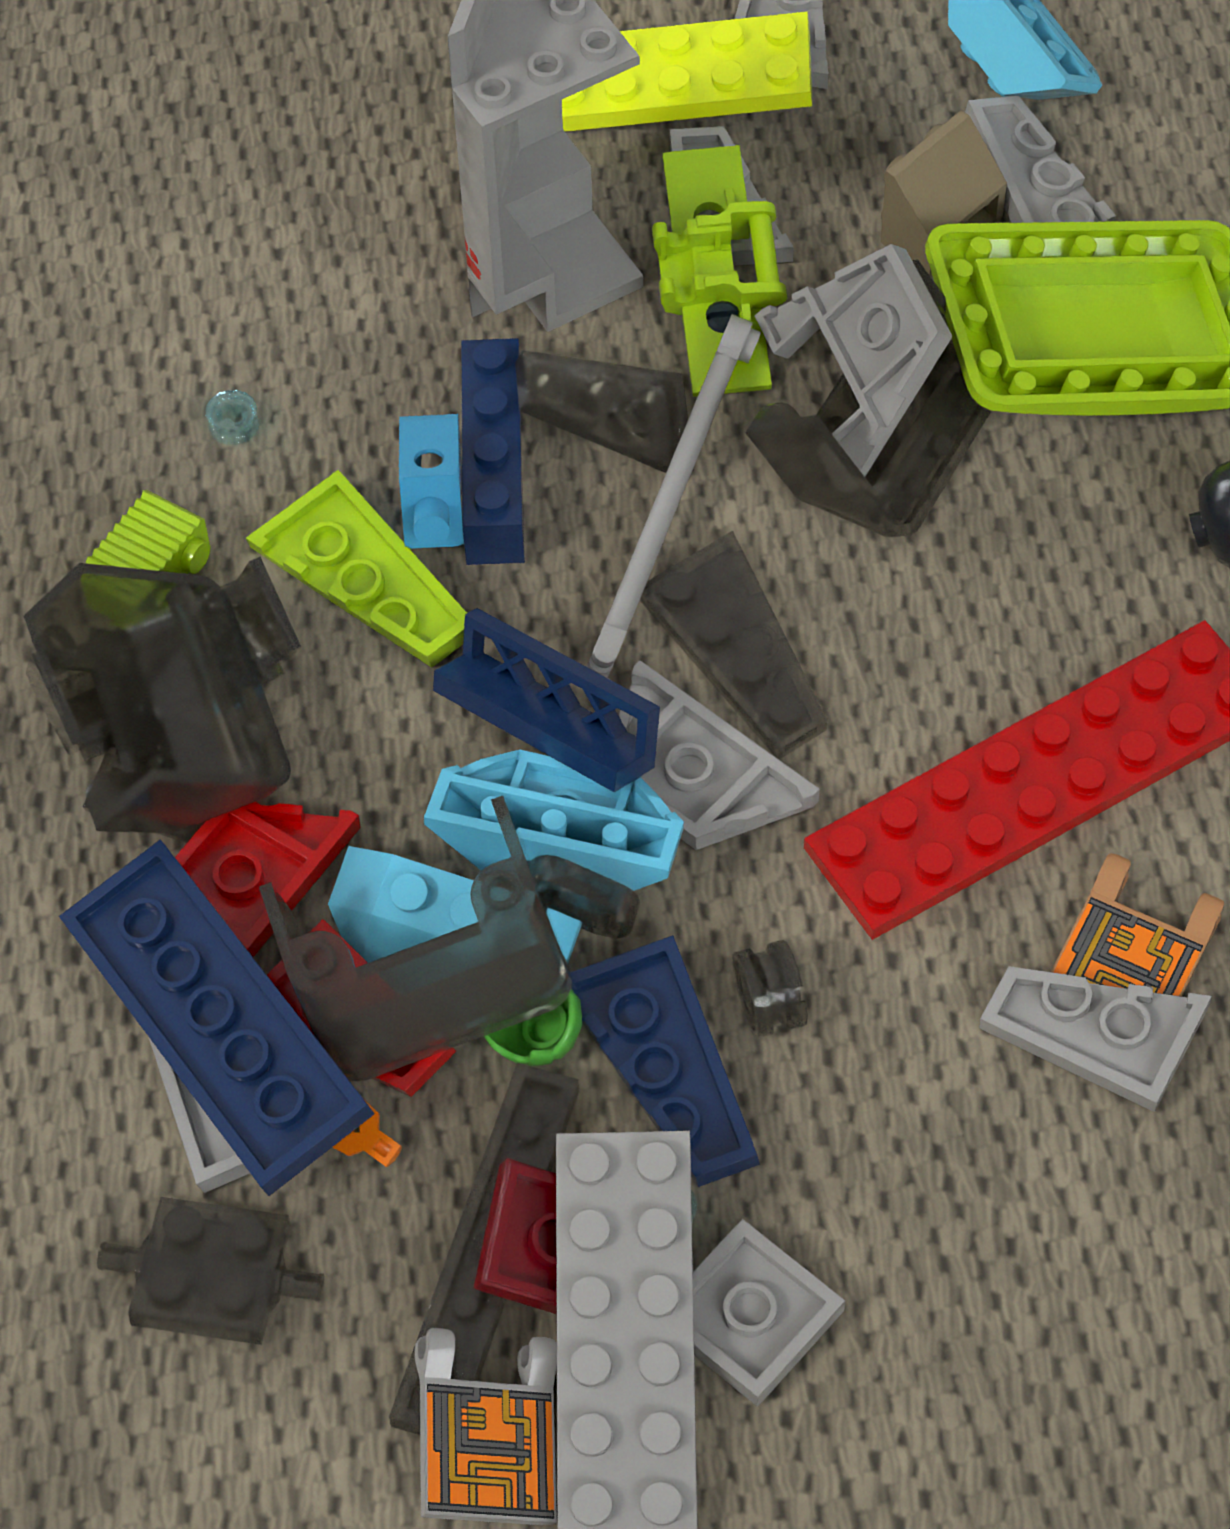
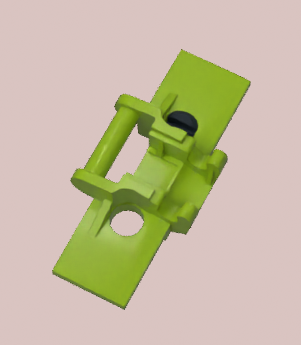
M740 145L662 153L672 232L667 231V224L665 222H657L652 226V236L659 260L661 304L665 312L682 316L692 396L697 397L699 395L731 314L753 322L751 328L760 331L761 334L749 363L737 360L724 394L770 390L772 382L766 338L755 315L762 308L769 305L778 306L783 304L788 298L786 285L781 283L779 279L772 229V223L777 218L775 205L768 201L747 202ZM706 210H714L720 213L716 215H698ZM751 233L757 282L741 283L738 273L734 271L731 240L750 239Z

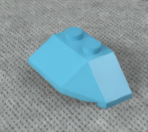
M1040 0L948 1V26L961 41V50L966 56L979 64L989 77L987 80L989 86L1003 97L1016 95L1021 98L1042 100L1097 94L1102 87V82L1096 69Z
M515 750L483 758L462 768L458 765L443 768L424 815V825L486 875L603 901L614 899L667 879L684 829V821L675 812L672 813L664 801L641 777L614 793L550 756L524 750Z
M348 846L328 902L341 937L398 993L478 1019L477 1005L488 983L509 968L521 966L532 971H551L557 976L564 975L582 925L580 920L514 893L394 854Z

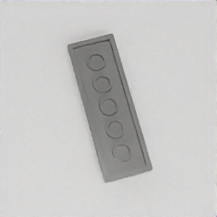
M690 1131L556 1134L558 1529H698Z

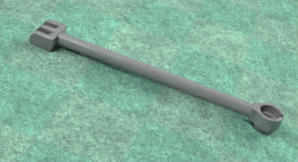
M731 314L587 664L588 668L608 678L736 362L740 360L749 363L761 334L760 331L751 328L753 322Z

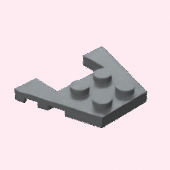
M893 244L834 272L835 279L815 289L807 286L791 294L792 300L778 308L769 305L755 315L773 354L781 357L790 358L819 329L824 334L860 408L819 446L839 485L853 490L863 481L953 337L907 250Z

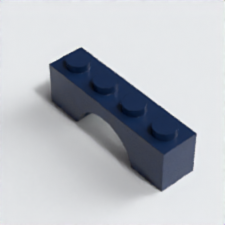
M519 338L461 340L462 505L466 565L525 563L521 455L522 390Z

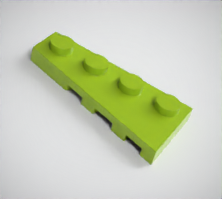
M339 470L335 471L246 537L249 546L253 550L431 668L463 645L464 620L467 612L408 547H405L404 542Z

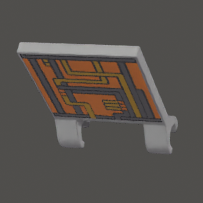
M443 1328L429 1329L426 1336L420 1337L415 1344V1362L420 1379L421 1517L554 1525L557 1523L553 1387L557 1369V1342L552 1338L533 1337L529 1345L520 1348L517 1355V1366L522 1385L451 1379L455 1353L454 1333Z

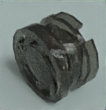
M784 939L768 943L765 951L754 953L748 948L733 953L732 963L737 992L750 1031L756 1039L772 1035L774 1028L786 1025L789 1030L807 1025V1004L805 1000L801 1001L800 987H803L792 951Z

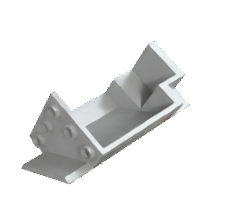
M461 0L448 34V48L471 316H477L489 309H492L497 315L525 302L546 331L549 332L643 287V274L593 211L591 165L564 132L562 120V99L639 65L640 56L595 0Z

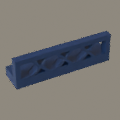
M478 608L465 614L463 655L434 670V692L614 793L655 768L660 706ZM485 636L492 639L504 663L484 653ZM525 658L538 665L549 687H545L535 681L524 661ZM570 683L583 689L595 710L594 712L580 705L569 685ZM618 708L638 719L636 736L627 732L615 709Z

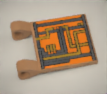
M1108 854L1091 893L1051 972L1086 977L1089 983L1126 989H1128L1129 984L1153 987V993L1183 997L1199 961L1221 920L1224 901L1210 894H1201L1185 931H1182L1117 902L1128 881L1131 861L1117 854Z

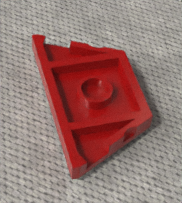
M226 797L175 858L247 951L254 957L361 828L358 814L350 810H340L339 817L305 814L303 805L278 803L265 806L257 803L255 800Z

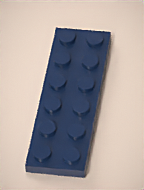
M161 839L59 916L268 1196L272 1195L374 1115V1112Z

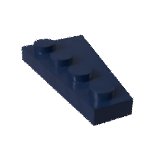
M673 935L559 976L560 980H565L580 999L583 1025L658 1131H690L691 1177L698 1187L760 1165L751 1136Z

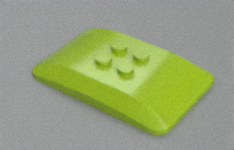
M1210 220L959 223L939 225L931 231L925 244V254L948 328L953 336L952 341L967 389L971 397L980 406L999 412L1080 416L1163 414L1230 408V228L1226 225Z

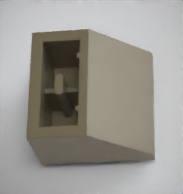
M962 110L943 125H935L920 144L906 155L901 154L897 156L885 171L884 203L881 212V243L885 246L893 244L906 249L915 267L929 278L932 276L925 254V244L934 228L944 224L996 223L1003 217L1007 182L972 119Z

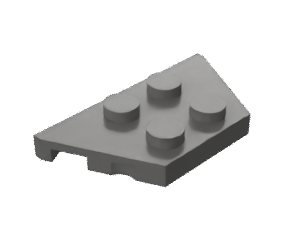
M641 660L634 665L631 674L630 691L660 706L655 768L640 777L657 793L672 813L675 812L684 821L681 840L698 850L808 810L819 802L820 789ZM620 710L619 718L627 732L636 736L638 719Z

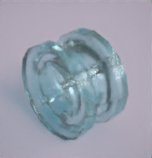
M240 390L220 392L212 397L206 406L209 431L212 437L220 443L238 445L247 442L255 436L259 429L257 405L254 399L246 392ZM231 412L236 417L242 415V420L234 423L230 418L223 419V415Z

